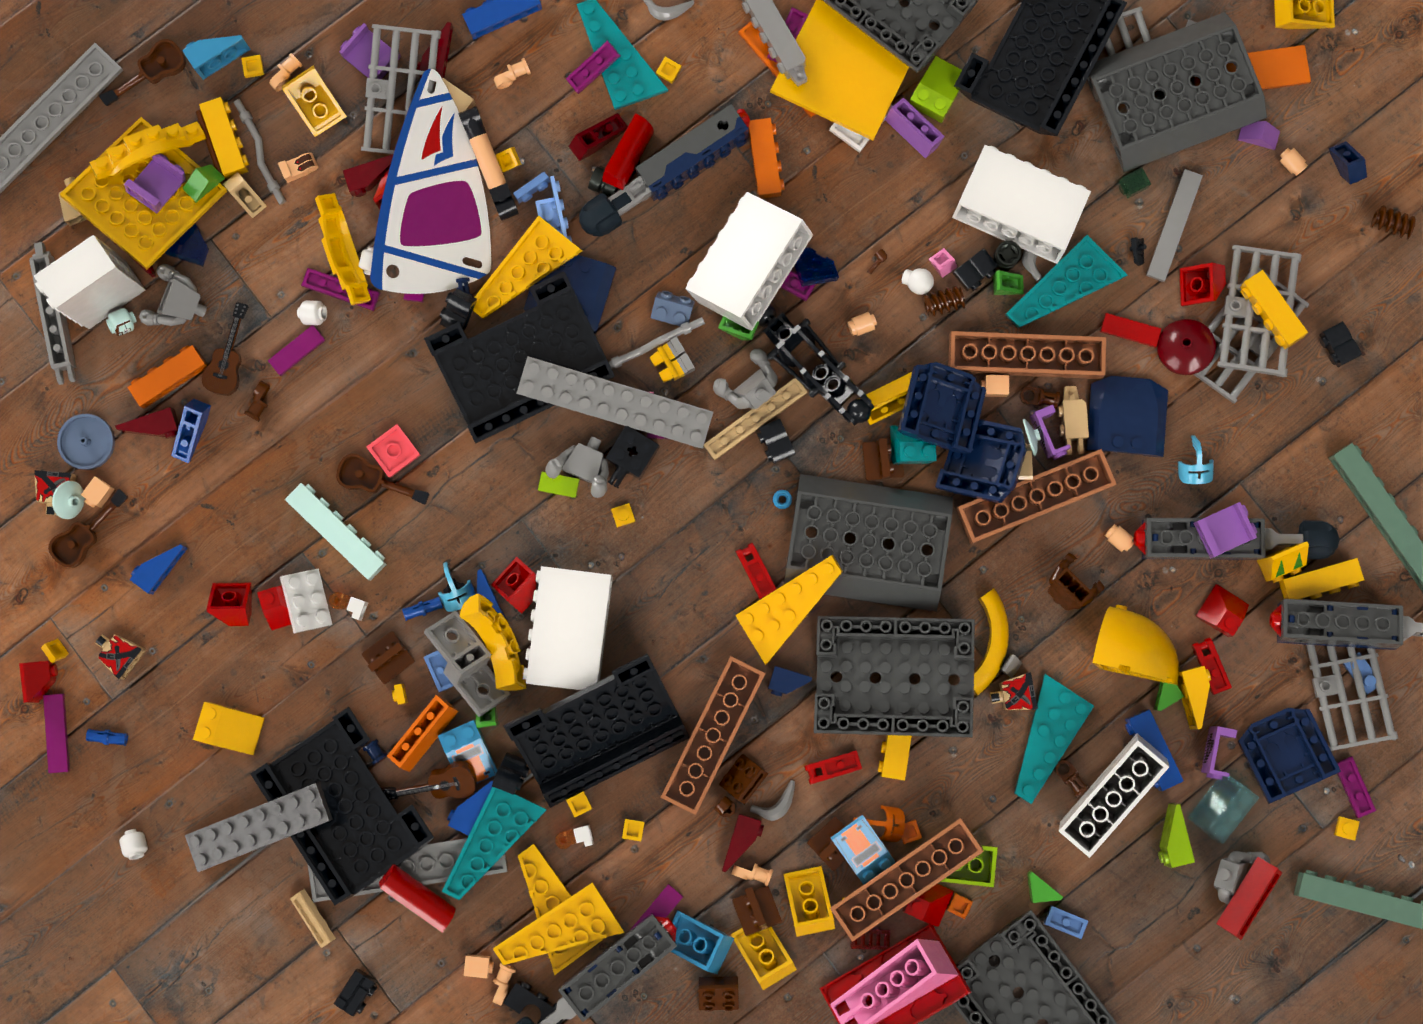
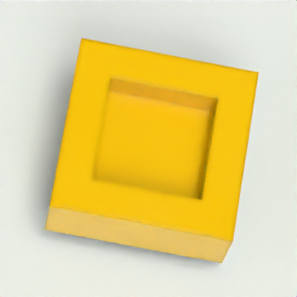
M261 55L241 58L245 78L264 75Z
M665 57L657 69L656 75L673 83L682 66Z
M515 147L496 154L502 172H507L522 165Z
M630 503L611 509L617 528L635 522Z
M59 639L45 643L41 647L51 663L64 659L69 655Z
M404 684L394 685L395 690H392L394 702L397 701L398 705L408 703Z
M584 791L566 800L574 817L593 809Z
M1338 816L1334 835L1355 841L1360 822Z
M625 819L622 838L641 842L645 822Z

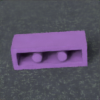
M904 98L890 109L885 118V121L925 159L939 147L945 137Z

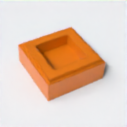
M916 819L906 822L901 838L903 844L921 839L922 835Z
M954 893L947 911L965 919L973 901Z

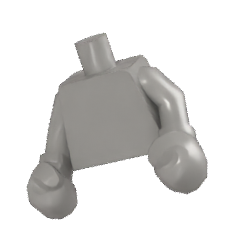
M161 264L156 269L157 275L162 280L168 282L157 313L147 309L142 310L139 315L141 322L147 326L161 324L175 326L184 324L186 320H192L194 314L204 317L207 307L198 303L201 295L197 293V288L191 279L180 274L171 265Z
M753 349L750 352V359L761 369L734 390L729 388L725 379H716L713 385L715 394L726 401H730L738 409H757L776 393L774 387L778 378L770 366L766 353L762 349Z
M591 436L587 446L580 443L577 446L572 445L558 457L547 463L545 468L547 476L555 479L563 470L568 474L591 483V495L594 498L603 497L607 492L609 469L604 454L597 451L601 440Z
M1233 851L1227 858L1221 859L1214 881V887L1218 891L1219 900L1229 904L1245 878L1248 864H1253L1257 857L1270 863L1269 856L1261 851L1247 853Z

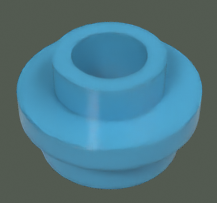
M779 490L773 496V503L779 509H786L792 503V496L786 490ZM784 496L786 502L780 503L779 497Z

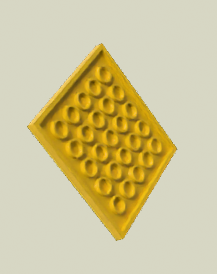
M140 117L107 149L123 144V137L153 126ZM179 148L162 152V154L169 159L170 163L173 165L177 164L183 168L186 181L157 214L128 194L124 186L128 179L134 181L152 161V156L129 166L114 176H107L99 180L96 178L91 166H88L60 193V197L148 270L227 192V189L219 183L196 203L183 190V187L194 170L200 166ZM106 150L97 159L107 156Z

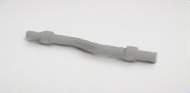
M237 99L233 103L240 114L239 117L242 123L246 124L255 140L257 165L268 183L267 187L270 193H273L279 205H282L286 200L280 191V185L277 180L273 179L265 164L262 137L252 121L253 117L250 112L245 109L241 100Z
M702 317L690 323L685 322L680 325L681 327L659 336L638 349L620 357L615 356L611 358V361L608 363L611 369L614 367L615 369L619 368L623 363L643 355L676 336L691 333V330L704 325L705 322Z

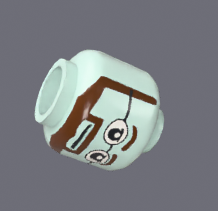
M125 308L109 313L106 320L112 334L115 333L117 336L133 331L134 323L137 322L133 312H128Z

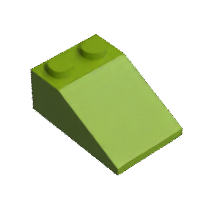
M935 56L909 103L916 110L942 123L959 93V90L954 85L962 70Z
M1177 803L1168 804L1159 846L1160 851L1158 852L1160 862L1170 868L1195 863L1181 805Z

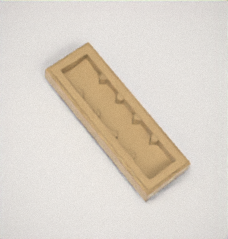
M305 889L290 898L321 948L336 939L326 920L323 919L316 904L312 902Z

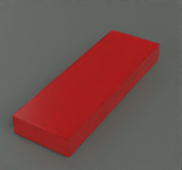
M1105 313L1100 332L1156 348L1161 328Z

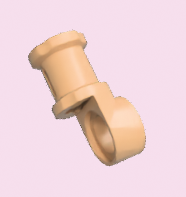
M292 53L289 54V58L286 61L277 65L280 71L272 77L269 82L276 91L282 90V85L289 81L291 74L298 67L301 68L303 66Z
M522 58L520 62L513 65L508 64L509 71L496 76L494 82L497 89H505L512 85L517 77L526 73L528 75L531 74L525 58Z
M755 863L752 871L734 865L731 874L745 880L752 881L754 879L768 886L773 869L766 870Z
M500 963V970L492 982L499 985L493 1003L502 1006L509 992L508 988L510 985L508 983L516 969L507 964L503 965Z

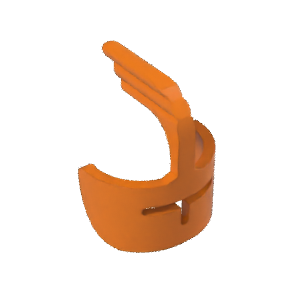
M881 805V809H884L887 820H866L870 825L885 827L884 834L879 837L881 841L897 842L902 838L905 829L904 812L897 807ZM893 816H894V824H898V827L893 826Z

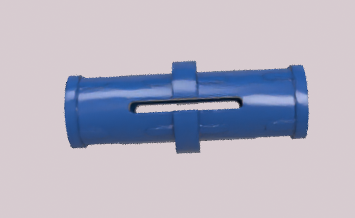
M440 597L425 602L419 601L418 604L403 608L402 611L407 621L417 616H426L427 613L442 609L443 606Z
M88 729L86 741L100 742L104 745L118 744L126 746L128 733Z

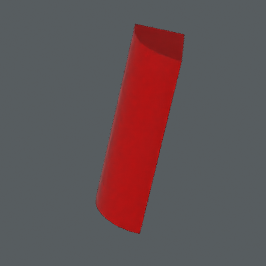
M636 113L633 116L604 170L603 182L621 190L625 188L654 134L652 125L644 117Z
M1257 857L1216 924L1231 935L1242 940L1281 877L1282 872L1277 867Z
M395 864L391 866L379 881L381 890L443 933L450 924L456 908Z

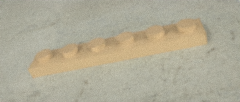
M794 378L776 391L759 408L751 409L704 444L705 449L714 461L758 430L759 427L765 425L808 393L807 390Z

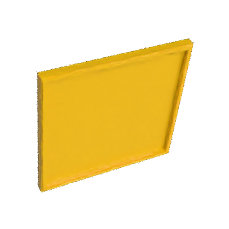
M816 0L796 38L797 44L806 57L805 73L807 82L797 87L791 78L787 79L785 74L779 72L770 93L873 141L904 80L909 66L824 1Z

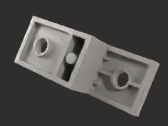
M456 610L425 629L424 634L447 661L443 673L478 717L509 698L511 694L508 691L496 689L495 674L487 665L491 653L466 622L460 618ZM454 633L457 639L450 640L447 634ZM478 688H486L488 694L483 695L479 693Z

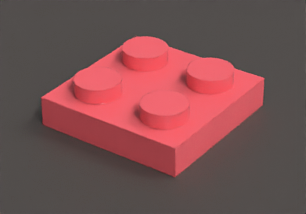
M398 424L366 446L389 478L421 456Z

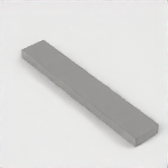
M1184 169L1146 276L1165 282L1203 175Z

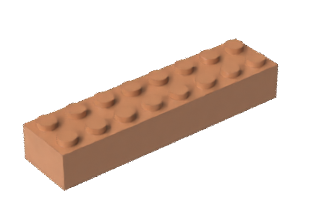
M951 331L949 334L948 366L969 374L1102 379L1105 376L1106 337Z
M1100 449L1035 475L1033 480L1018 482L1014 490L1002 503L976 499L957 507L956 511L971 545L1112 488L1117 484L1104 453Z
M730 656L660 798L694 815L697 814L766 673Z
M960 818L830 909L853 942L985 850L963 818Z

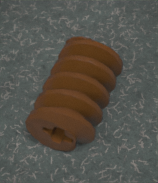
M1383 205L1376 210L1370 227L1373 228L1377 223L1378 230L1385 226L1386 233L1393 229L1392 235L1399 231V237L1402 238L1407 234L1408 240L1414 230L1416 218L1411 216L1408 219V214L1404 213L1401 216L1400 211L1394 213L1392 208L1387 210L1386 206Z
M953 286L952 292L949 288H946L945 294L942 290H938L937 295L931 292L930 298L927 294L923 295V303L928 316L929 312H931L935 317L936 310L942 315L944 308L950 313L951 306L957 311L958 304L963 309L965 308V298L961 287L958 289L957 286Z

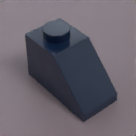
M1347 141L1329 148L1339 174L1345 181L1353 184L1367 178L1365 158Z
M774 666L768 689L771 690V694L782 697V694H788L811 682L812 677Z

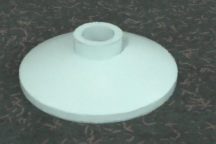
M1022 419L1033 455L1036 456L1038 441L1041 440L1038 429L1034 430L1026 419Z
M65 481L56 488L52 498V506L54 512L60 518L72 519L81 512L85 498L81 495L84 490L79 483Z

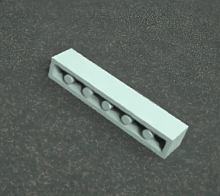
M300 483L285 500L365 578L371 581L387 565L383 561L385 557L378 550L374 552L370 548L372 544L364 537L360 539L356 535L358 531L350 523L346 525L342 521L344 517L336 510L332 512L328 508L330 504L323 497L319 499L314 495L316 490L309 484L305 486Z

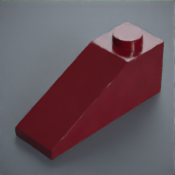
M447 22L443 27L441 39L438 40L436 71L444 79L453 34V26L450 22ZM430 46L422 55L421 62H418L417 70L419 71L428 70Z
M616 113L576 134L568 147L577 159L581 161L624 133L628 126L621 116Z
M393 154L343 170L352 197L366 195V192L371 191L381 181V178L385 176L384 174L390 168Z
M169 407L115 425V428L120 432L169 439L177 435L179 421L175 410Z
M743 814L738 815L723 864V872H726L756 841L757 836L761 837L764 825H761V820Z

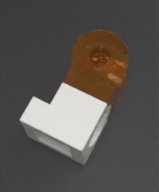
M339 592L333 593L329 597V605L332 608L353 612L351 618L362 621L368 602Z
M590 825L563 831L555 838L556 846L560 849H567L572 844L583 841L585 847L594 844Z

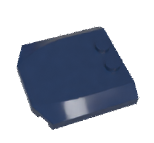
M576 255L534 285L565 271L593 332L596 333L612 286L616 267ZM530 290L524 306L525 312L538 306Z
M938 362L916 365L913 367L898 431L903 435L956 453L970 454L986 388L984 386L981 387L975 381L976 378L972 374Z
M1109 376L1091 383L1088 409L1089 438L1086 439L1085 451L1095 452L1102 449L1103 453L1115 452L1149 457H1164L1168 390L1151 379Z
M979 419L971 453L962 454L949 450L944 468L940 469L935 487L948 492L1002 503L1016 487L1027 450L1023 430L1018 427Z
M1286 708L1251 724L1237 741L1268 804L1341 772L1310 709Z

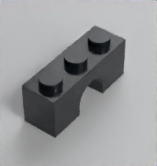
M517 981L503 1002L505 1005L519 1014L525 1006L530 1004L536 1005L541 1011V1018L537 1024L556 1010L557 1003L552 1004L549 1002L548 996L540 991L537 994L531 990L532 986L525 981Z

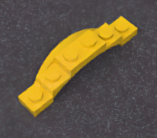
M198 122L183 127L176 123L163 129L158 124L123 137V144L107 149V156L89 163L96 178L99 180L107 176H114L129 166L159 153L190 147L194 143L206 139Z
M335 193L318 195L315 200L321 215L318 220L324 235L321 241L332 273L338 276L342 290L347 291L351 305L369 302L371 297L367 289L368 284L363 270L359 267V258Z

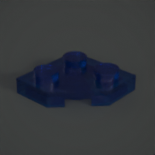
M194 224L165 254L203 267L209 248L198 226Z
M810 247L804 249L794 265L802 287L833 282L839 278L834 261L828 257L823 258L816 254V251Z

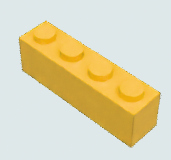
M221 97L199 104L223 175L226 179H229L236 172L240 175L249 172L247 168L250 165L248 158L241 151L243 143L241 138L237 137L235 133L238 130L236 123L229 116V113H231L229 103L224 102Z
M1263 270L1243 282L1240 287L1241 294L1251 302L1253 311L1264 320V326L1267 330L1272 331L1275 335V341L1279 346L1287 349L1306 336L1308 331Z
M912 372L866 394L874 406L871 410V416L867 420L869 425L904 408Z
M1358 558L1283 579L1279 581V585L1284 599L1303 600V598L1310 596L1312 600L1322 597V593L1329 591V594L1340 592V587L1347 586L1348 589L1357 587L1360 581H1364Z
M887 735L886 742L882 741L881 753H884L883 761L879 760L878 772L881 773V777L905 781L912 736Z

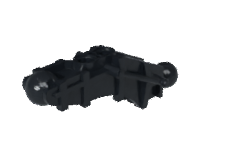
M770 304L758 324L766 327L763 332L775 345V348L767 354V358L771 361L774 359L809 390L808 395L811 398H814L819 393L848 423L851 422L855 426L857 423L867 421L871 416V410L874 406L867 395L847 375L841 372L846 367V364L842 361L840 363L809 326L811 323L808 319L805 318L799 325L794 326L783 312L776 318V310ZM802 341L824 363V365H817L813 369V376L790 354ZM815 341L819 344L821 348H823V350L820 351L816 347ZM790 367H796L799 370L803 379L799 377L795 373V371H793ZM856 394L860 399L850 402L846 411L842 405Z

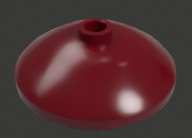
M1181 319L1169 324L1161 332L1157 344V353L1161 363L1168 370L1179 375H1193L1203 371L1212 362L1216 351L1215 338L1210 329L1203 323L1192 319ZM1189 341L1190 345L1186 346L1183 342Z

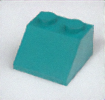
M899 425L890 426L893 464H929L937 461L935 445L903 435L898 431Z

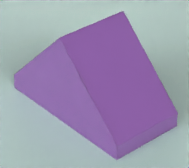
M1258 121L1242 127L1238 140L1275 150L1280 131L1267 121Z

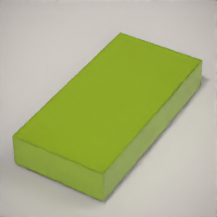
M541 472L538 491L576 498L580 479L562 475L552 479L547 476L546 472Z

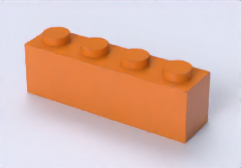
M771 118L750 120L748 129L758 197L761 199L780 197L781 190H785L784 180L779 178V172H782L781 161H777L776 153H779L778 142H774L773 136L776 135V125L771 122Z
M193 345L183 347L179 354L166 358L163 361L164 364L158 368L156 366L149 369L147 375L142 378L138 377L131 382V385L127 388L140 407L143 409L147 408L206 369L208 365L196 347Z
M435 695L387 757L399 768L410 772L459 711L447 700Z

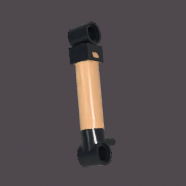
M475 106L458 113L501 221L518 215L515 202L477 107Z

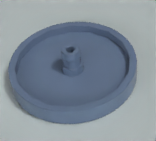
M80 414L67 420L61 427L57 438V446L61 457L66 463L77 469L92 470L102 466L111 457L115 446V437L109 424L100 417L92 414Z

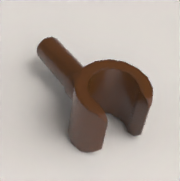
M883 249L874 254L878 260L867 271L870 275L880 263L887 259V254Z

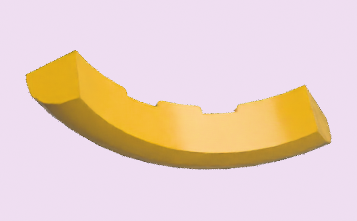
M995 588L978 599L986 613L990 634L985 657L974 672V693L976 696L984 691L994 680L1004 662L1008 648L1009 625L1007 614Z
M478 593L469 597L461 608L460 618L467 621L477 631L487 650L491 653L490 658L495 674L496 689L505 691L526 689V680L523 679L524 665H520L518 656L520 648L507 620L502 613L495 611L492 607L493 603Z

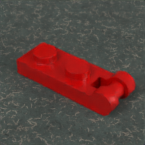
M750 543L747 545V548L739 549L735 552L759 599H762L777 589L754 544ZM752 554L754 559L747 562L745 557Z
M1209 637L1204 639V642L1192 644L1193 652L1200 666H1205V669H1208L1210 672L1211 680L1209 683L1212 695L1232 688L1212 639ZM1208 649L1210 654L1204 656L1202 651Z
M857 750L804 766L805 771H808L810 777L808 779L810 785L862 769ZM821 767L823 775L817 776L815 769Z

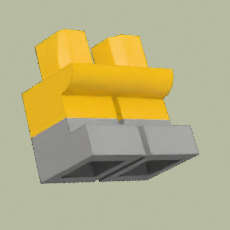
M677 336L665 345L658 347L657 352L650 356L654 367L663 362L667 368L659 372L663 382L672 379L676 381L695 371L694 365L687 353H685Z

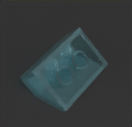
M1231 776L1223 777L1222 780L1218 779L1188 816V819L1216 842L1224 844L1258 801L1259 797Z

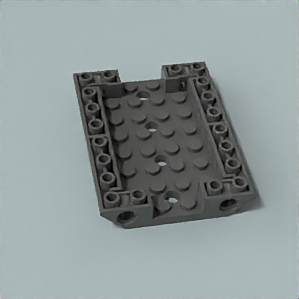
M822 0L916 73L930 62L978 2V0H906L909 6L902 7L899 4L900 0ZM934 22L938 24L939 28L932 30L929 27V23Z
M1225 12L1097 60L1087 79L1095 102L1099 101L1112 133L1110 140L1123 173L1267 118L1263 91L1237 26ZM1233 63L1236 66V71L1229 72L1226 69V65ZM1198 77L1200 85H1192L1190 78ZM1157 90L1162 91L1164 99H1156L1154 92ZM1125 104L1129 110L1127 113H1121L1118 106Z
M800 474L783 585L833 555L843 572L824 595L937 612L952 520L953 497ZM807 528H815L817 535L814 538H809L806 535ZM847 533L855 535L854 543L848 544L845 542L844 537ZM885 539H891L894 542V547L891 550L884 548L883 541ZM924 545L932 547L931 555L926 556L922 553Z
M818 616L814 733L973 738L975 619ZM839 672L842 674L840 682L836 683L831 680L833 673ZM878 673L881 675V681L876 684L872 683L870 676ZM911 675H919L921 678L920 682L915 685L909 682ZM957 675L960 678L959 684L951 685L948 682L949 677Z
M1032 910L1012 920L956 963V967L966 981L971 993L953 1003V1005L968 1024H1037L1040 1019H1045L1048 1024H1117ZM992 955L999 957V963L996 966L989 964V958ZM1016 987L1023 989V995L1020 998L1013 996V990Z

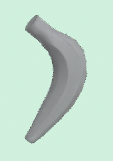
M643 0L650 14L655 19L662 21L677 18L694 5V1L691 0L671 7H661L652 0Z
M1024 250L1022 255L1023 266L1032 274L1037 282L1043 278L1036 267L1038 255Z
M790 780L781 798L775 805L768 808L752 805L750 812L770 821L783 817L791 806L795 781Z

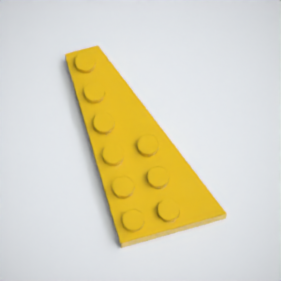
M538 216L474 298L477 299L473 311L483 319L581 253L582 250Z
M833 555L735 615L765 665L770 662L776 652L779 651L785 641L843 572Z
M535 844L518 855L537 919L571 897L569 891ZM603 939L548 953L554 976Z
M592 882L495 946L493 950L502 964L506 965L622 934L625 931Z

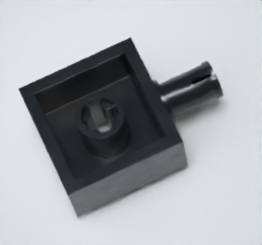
M625 426L606 457L607 461L616 467L608 483L611 485L614 483V487L619 488L626 474H630L640 480L659 450V444L629 426ZM635 448L637 455L630 457L629 450Z

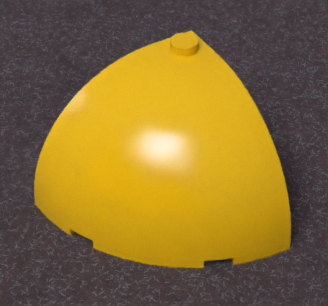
M1110 606L1105 613L1092 663L1101 670L1178 685V656L1172 641L1165 631L1145 616L1128 611L1127 606Z

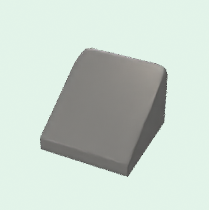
M1014 654L1009 655L1000 671L1012 678L1022 665V662Z

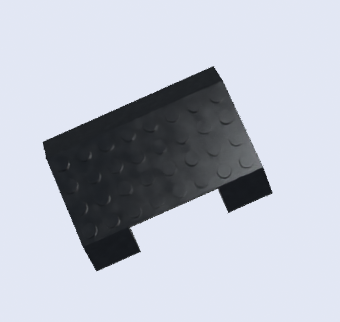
M1020 0L1022 3L990 63L989 60L971 53L954 87L970 101L1038 134L1058 136L1127 5V2L1123 0Z
M565 271L530 287V291L538 306L468 339L460 322H457L424 338L468 425L467 427L475 444L555 406L516 394L527 356L606 380L615 377Z
M648 654L611 671L613 675L543 710L539 707L503 725L511 741L515 742L538 782L550 808L690 738Z
M350 707L332 717V722L272 763H265L250 773L268 802L320 782L333 820L290 837L334 906L365 889L385 875L393 864L398 866L420 851L434 838L413 804L398 814L358 751L370 738Z

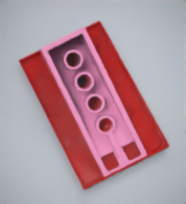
M931 924L819 988L838 1024H918L971 993L966 981Z

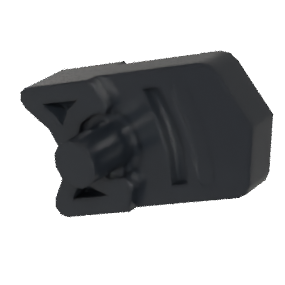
M1135 237L1131 238L1130 251H1133L1134 263L1137 266H1141L1144 264V249L1147 246L1144 244V238L1138 239Z

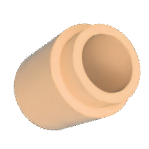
M1287 148L1280 155L1282 158L1280 162L1296 176L1308 166L1305 163L1306 160L1295 148L1292 150Z
M869 312L851 318V321H848L847 324L852 336H860L875 330L877 321L874 314L870 315Z
M1114 524L1104 535L1108 538L1107 541L1120 552L1123 550L1128 551L1134 544L1132 541L1134 537L1120 525Z

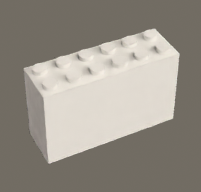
M984 145L952 218L1001 240L1016 242L1020 248L1058 264L1069 244L1091 191L1082 185H1075L1069 182L1064 177H1057L1046 169L1041 170L1030 162L1016 159L1012 154L1000 152L994 146Z
M746 192L744 197L739 200L734 213L729 216L725 227L719 232L715 243L708 249L706 257L699 263L696 273L689 279L685 289L699 304L752 331L811 240L813 234L803 219Z
M94 235L34 275L37 280L35 285L41 293L44 292L48 296L46 301L51 308L56 309L59 313L61 312L81 327L85 326L88 329L108 317L109 313L118 310L146 290L125 259Z
M541 566V571L537 570L536 582L539 583L538 590L534 591L533 597L536 609H532L531 621L534 624L533 629H529L528 635L531 647L526 650V660H529L528 668H524L523 679L526 680V684L581 691L600 681L613 581L612 575Z
M1137 733L1060 821L1059 832L1090 858L1169 768L1168 759Z

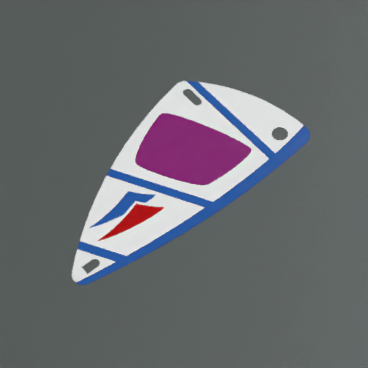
M428 69L423 73L415 91L395 147L386 180L377 223L370 274L371 283L380 290L404 294L442 292L458 288L456 279L470 278L469 284L484 277L491 270L488 210L477 160L459 117L458 109L441 76L433 69ZM429 80L436 82L435 91L432 94L427 91ZM464 257L478 260L482 263V267L475 268L465 265L462 260ZM389 265H396L398 267L399 275L396 278H391L387 275L386 269Z

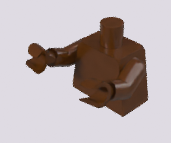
M1068 553L1055 568L1049 579L1050 587L1048 589V593L1053 597L1054 602L1060 604L1067 611L1084 607L1105 589L1100 580H1098V583H1094L1092 589H1089L1068 569L1069 564L1077 559L1071 553Z

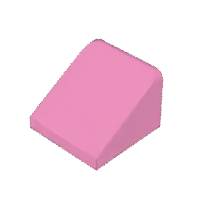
M945 248L929 258V261L942 278L957 268L955 259Z

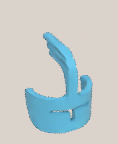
M1192 435L1197 464L1188 465L1178 461L1179 478L1186 484L1210 483L1213 481L1214 460L1211 459L1208 464H1202L1201 443L1195 435ZM1189 471H1207L1200 473V478H1198V473H1189Z
M444 562V573L451 592L443 594L440 591L438 595L445 610L453 612L460 610L464 602L476 593L471 580H468L467 584L462 588L456 589L448 563ZM466 593L465 595L459 597L460 603H458L457 599L449 600Z

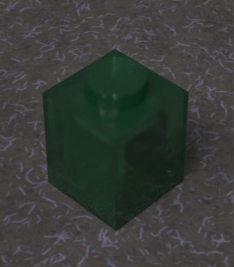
M1140 168L1122 177L1119 181V189L1128 199L1148 189L1151 182L1143 168Z

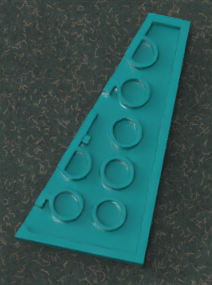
M587 0L577 4L593 52L608 40L621 55L601 73L614 110L668 92L667 87L596 0Z
M1086 235L1005 316L1019 329L1126 277L1127 274Z
M1046 674L1043 676L1037 702L1038 709L1034 712L1028 742L1014 794L1029 804L1033 803L1094 708V705Z
M492 787L442 892L460 900L547 809L517 794L513 795Z

